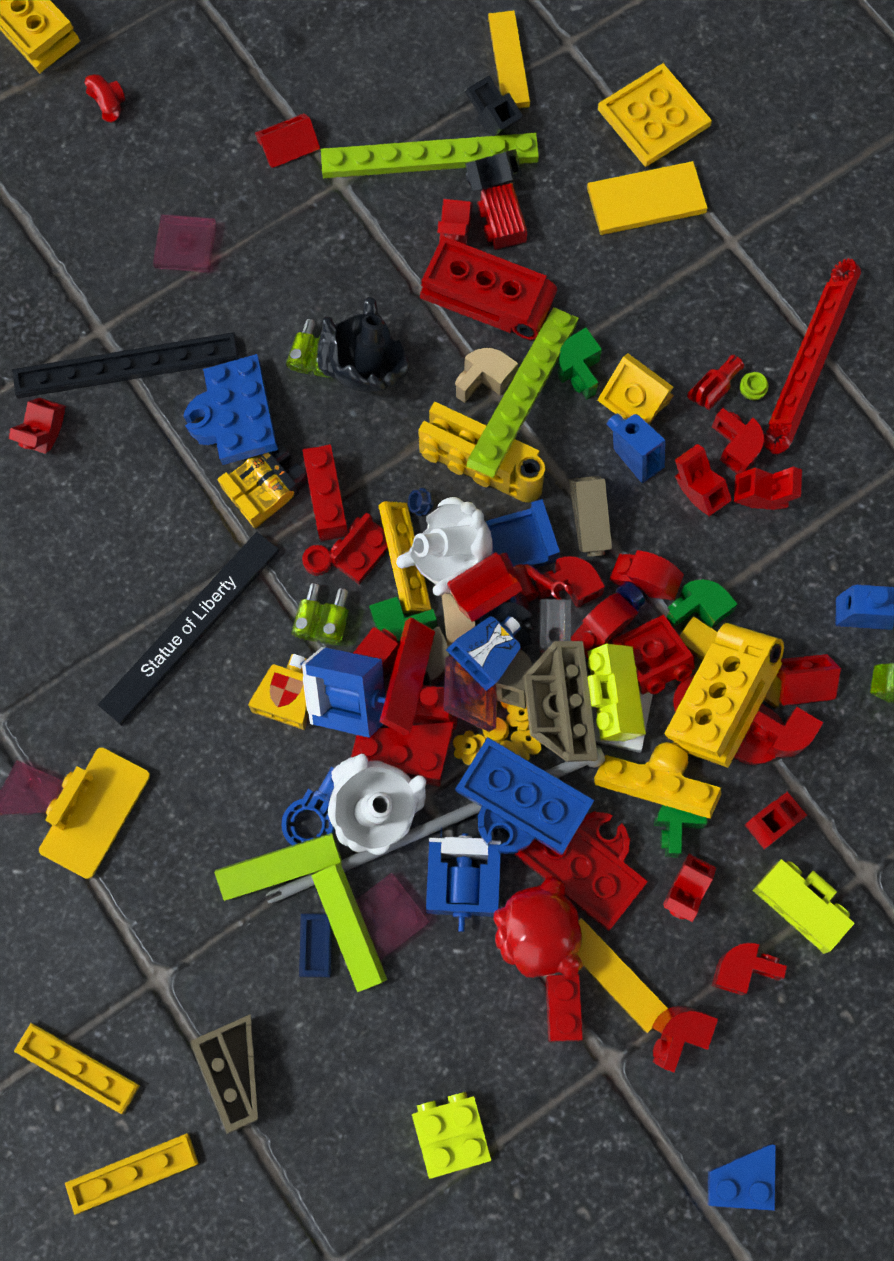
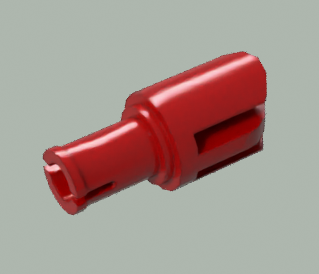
M730 355L728 360L718 370L710 369L688 392V399L710 411L730 390V381L744 368L743 361L738 356Z

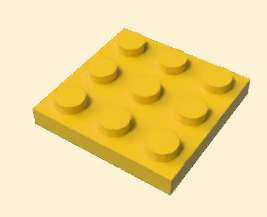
M664 63L598 103V111L645 167L709 128L712 122L710 117Z

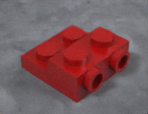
M664 614L612 639V644L633 647L638 686L642 695L648 692L650 694H657L665 688L666 683L674 679L677 681L686 680L691 675L692 670L695 669L692 653Z

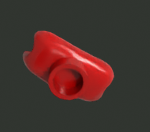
M98 74L88 75L84 81L87 86L86 93L100 106L102 119L108 123L115 122L121 113L120 103L125 102V96L118 81L108 83Z

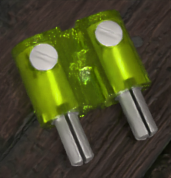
M307 319L302 333L295 334L285 364L287 368L295 372L304 374L313 372L315 376L328 378L330 376L324 375L317 363L320 336L319 338H314L312 334L316 323L314 320Z
M312 583L307 599H301L299 602L291 635L303 640L314 642L318 640L324 644L340 645L349 610L344 608L348 591L339 588L335 603H325V605L317 602L320 585Z

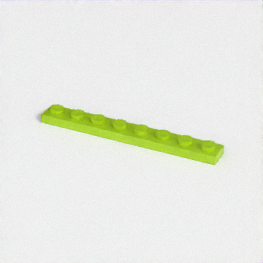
M536 133L324 148L321 149L323 178L466 168L465 163L513 149L517 151L520 164L537 163L539 159Z
M553 307L470 454L467 467L494 478L557 363L563 343L575 330L578 317Z

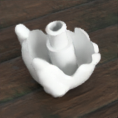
M456 497L442 500L438 504L439 508L426 516L427 529L415 536L410 550L399 556L396 561L397 566L401 569L416 566L423 576L435 584L433 593L436 596L451 594L447 586L450 580L492 554L491 532L484 520L483 512L477 509L472 502H463Z
M362 753L341 762L332 771L334 789L329 801L328 816L336 830L339 842L349 846L355 852L368 851L373 855L384 854L388 851L390 845L397 843L409 832L415 813L424 807L426 779L421 775L410 779L401 769L381 761H368L366 755Z

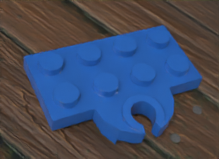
M258 354L203 369L207 391L197 395L188 404L184 412V418L188 423L185 426L190 435L201 445L217 443L219 459L222 465L278 450ZM204 417L199 423H191L196 418Z
M488 737L455 789L457 793L481 806L478 814V831L487 846L492 842L491 834L493 830L504 828L508 831L509 839L507 842L500 844L498 852L503 854L518 853L528 848L534 840H537L563 855L594 803L593 799Z

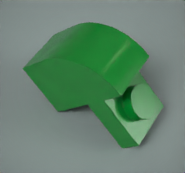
M584 328L570 336L563 343L560 349L557 371L561 383L571 378L572 386L576 392H582L587 400L597 393L598 381L589 370V367L600 362L602 349L589 330Z
M704 579L694 580L684 585L681 592L682 597L675 600L668 607L670 611L666 618L672 627L675 628L696 612L707 626L713 628L732 614L738 604L718 583Z
M398 597L369 605L375 627L380 631L386 629L398 639L396 641L398 645L400 644L405 621L411 617L431 629L437 627V619L433 609L405 618Z
M662 805L654 821V826L666 827V830H661L660 847L665 849V857L678 858L682 853V828L703 829L707 825L706 817Z

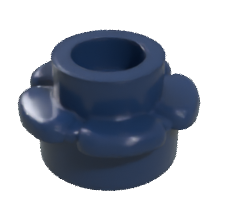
M426 488L413 490L408 498L409 510L418 516L427 515L434 506L433 496Z

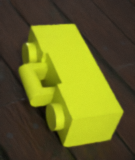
M604 644L588 651V667L591 675L587 678L591 706L597 708L596 724L599 728L600 739L625 742L646 735L633 647Z
M781 859L752 891L823 954L830 952L854 925V922L849 919L850 913L840 904L835 903L833 905L829 902L837 891L814 870L804 879L800 876L802 874L801 870L790 861L784 862ZM810 884L824 896L822 899L808 888Z

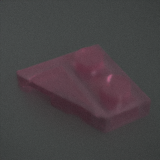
M16 760L0 790V816L7 814H46L51 801L55 798L58 799L64 789L62 788L63 781Z

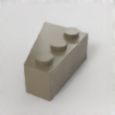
M250 1014L190 1041L227 1135L258 1120Z

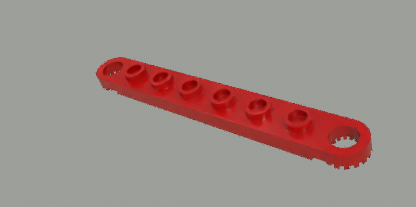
M843 259V262L840 261L838 262L839 265L834 266L835 269H832L833 273H831L830 281L826 283L768 423L770 425L769 429L764 434L763 445L772 454H780L787 450L794 439L861 274V268L853 259ZM848 270L850 271V272H847L848 275L845 274V277L842 276L846 271H848ZM780 435H783V436H781L782 439H779L780 442L776 441V444H775V443H774L775 439H776L777 437H779Z

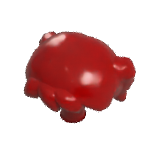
M550 876L539 886L526 888L514 893L507 900L505 907L494 912L493 920L498 928L495 935L496 947L500 949L503 960L508 964L516 965V968L525 977L535 978L559 972L566 977L572 978L581 970L583 963L578 956L582 944L579 917L575 906L565 897V885L559 879Z

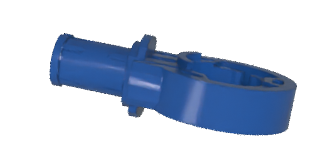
M330 767L318 791L316 790L314 793V791L308 789L303 799L293 802L284 812L282 832L291 845L298 844L296 838L302 842L310 840L301 837L297 833L295 826H291V831L294 835L291 836L288 822L292 812L295 813L291 818V822L295 823L300 813L313 810L322 821L321 831L316 836H323L325 831L327 834L334 833L335 828L331 824L328 814L325 817L334 789V782L332 780L333 767ZM322 800L324 803L320 809H317L319 801ZM302 805V808L296 810L298 806Z

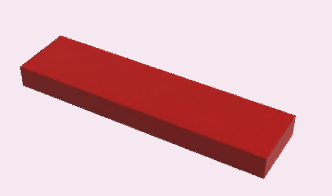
M412 617L405 621L379 721L404 736L409 734L412 729L435 635L434 630Z

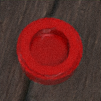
M313 545L307 548L302 557L305 570L315 576L327 573L332 566L329 550L322 545Z

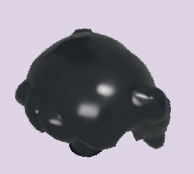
M367 297L364 300L363 314L354 315L337 324H334L331 317L323 318V329L318 341L317 363L324 375L337 379L344 386L360 392L384 391L397 385L399 379L406 376L409 370V359L405 354L403 342L392 339L387 324L378 314L377 303L374 298Z

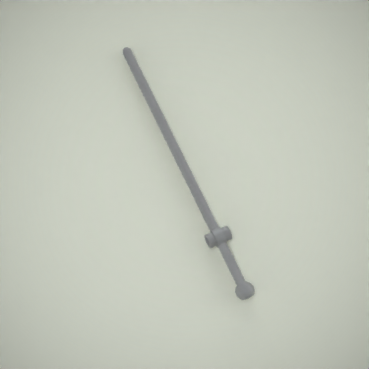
M596 744L598 760L566 761L545 770V772L559 778L587 765L593 768L599 767L604 763L605 756L601 747ZM472 802L413 828L397 843L390 845L388 851L384 854L441 830V827L442 829L478 814L481 806ZM368 851L359 852L343 859L341 865L344 872L384 854L373 855ZM317 872L308 874L268 892L265 898L282 892V894L267 902L275 903L314 886L311 875Z

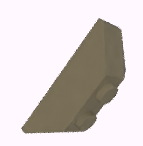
M554 641L523 675L530 735L567 762L596 761L598 757L583 641Z

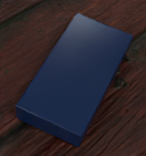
M301 913L299 977L331 978L332 927L327 914Z

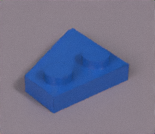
M768 1144L759 1150L708 1171L707 1205L775 1211V1145Z

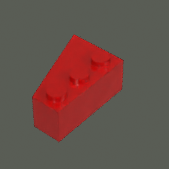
M454 722L412 725L411 732L405 736L390 727L379 728L370 738L356 735L351 757L361 753L365 754L368 761H381L404 771L410 779L421 775L426 779V784L440 787L454 732Z

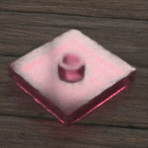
M161 214L153 261L154 267L209 272L217 224L216 220L213 218Z
M451 655L446 657L444 711L488 732L496 729V684L486 691Z

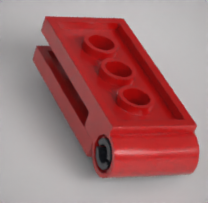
M442 236L422 278L421 286L423 288L420 292V299L508 333L513 330L515 334L524 339L534 340L547 317L556 296L557 287L553 282L546 279L547 276Z

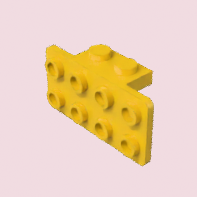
M98 748L85 770L77 766L74 772L71 771L67 774L62 783V788L64 789L58 799H53L46 811L48 816L45 821L50 823L52 827L40 845L39 853L79 876L91 879L149 781V772L105 748Z

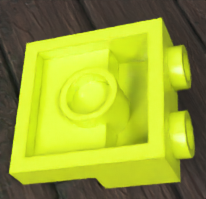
M466 1092L449 1096V1103L438 1107L435 1101L417 1105L418 1112L412 1114L429 1179L491 1161L474 1096L468 1098Z

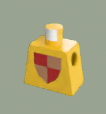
M292 654L286 668L273 664L248 704L251 712L305 730L309 713L305 700L303 668L300 663L307 659Z

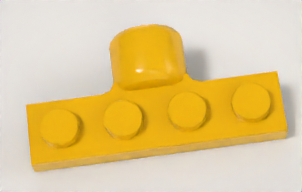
M664 742L656 746L646 764H637L605 755V761L599 767L594 777L595 785L709 819H711L721 797V787L683 776L689 763L688 754L682 747L670 742Z

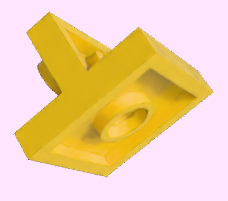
M627 353L621 359L597 401L613 413L621 414L625 420L633 414H638L650 425L656 414L666 407L674 397L670 393L674 387Z

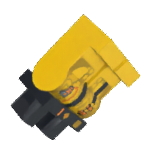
M282 443L277 445L278 450L250 457L230 474L226 472L217 479L222 490L239 508L240 512L254 529L289 502L291 498L293 499L299 495L298 487L308 478L306 472L298 463L288 471L281 467L292 458Z

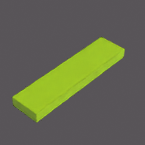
M332 832L216 869L214 873L223 900L226 901L326 869L338 863L342 864V859Z
M341 863L311 875L357 992L386 981L387 977Z

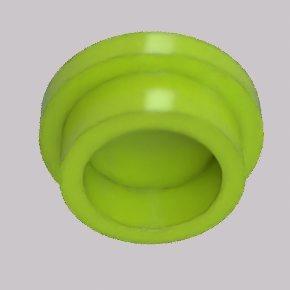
M758 372L746 374L740 382L742 395L750 400L763 398L769 387L765 376Z

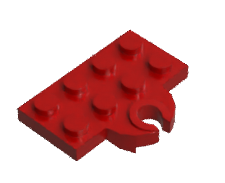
M594 811L586 814L563 855L537 840H534L528 848L518 853H513L542 878L546 879L553 876L563 882L565 885V896L608 931H610L648 882L624 863L629 852L630 838L623 823L617 827L616 836L613 839L607 840L600 835V826L609 823L613 816L608 813Z

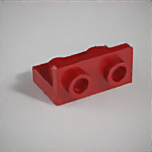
M367 512L362 518L357 517L350 525L348 535L343 540L339 539L331 548L330 557L332 565L360 585L388 551L384 529L373 522L372 516Z

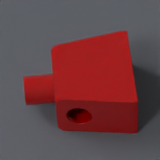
M422 685L413 724L454 722V730H456L460 699L454 690Z

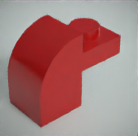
M443 199L441 221H438L437 233H440L439 242L442 236H445L465 245L468 244L473 202Z
M43 398L28 401L24 422L10 428L9 439L19 442L18 445L22 448L46 454L53 447L61 430L66 406Z
M722 408L715 416L712 424L713 429L730 441L724 449L720 461L736 474L749 470L756 462L764 443L763 431L755 418L752 417L745 425L737 414Z
M696 444L675 459L679 471L675 478L681 490L694 506L703 513L711 516L732 501L726 480L711 470L705 448Z
M793 466L772 474L755 467L736 474L734 502L756 509L777 510L788 508L789 501L801 497L802 469Z
M637 550L635 555L619 553L610 580L615 585L639 587L650 598L675 600L684 574L670 561L658 555Z
M567 556L556 559V573L549 571L543 574L554 582L562 581L572 588L573 594L570 597L576 608L602 596L605 586L594 567L578 557ZM536 582L535 588L539 594L537 597L540 601L552 595L551 590Z
M617 592L597 605L583 619V624L569 640L583 641L584 654L589 658L588 651L607 644L612 637L620 634L639 612Z
M796 707L784 725L758 711L749 729L752 730V735L764 742L769 740L773 743L767 752L768 754L787 758L802 752L813 741L823 722Z
M787 791L750 819L744 826L762 848L766 849L804 819L807 814Z
M688 854L663 903L664 908L668 909L676 918L687 919L693 922L699 911L701 901L714 878L716 867Z
M740 944L727 951L720 958L711 986L742 996L747 994L752 973L779 981L784 979L787 966L779 964V958L768 954H761L760 958L756 957L759 944Z
M674 1006L663 1011L652 1025L653 1029L662 1033L661 1039L656 1041L653 1048V1063L675 1073L684 1043L687 1042L708 1050L718 1019L687 1006Z

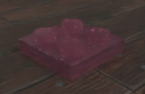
M392 873L356 900L380 961L429 924L427 918Z

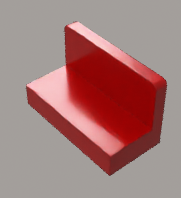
M304 113L255 132L257 141L263 147L271 168L320 149L310 117Z
M497 552L447 583L459 610L471 622L523 591L519 581L507 571L501 556Z
M828 654L781 659L782 665L776 676L782 682L779 702L783 706L834 700L836 698L841 668Z

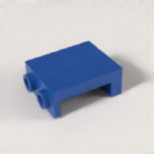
M543 499L531 502L530 509L485 521L491 532L492 554L497 552L500 555L506 552L513 566L529 564L534 568L555 563L556 559H559L560 551Z

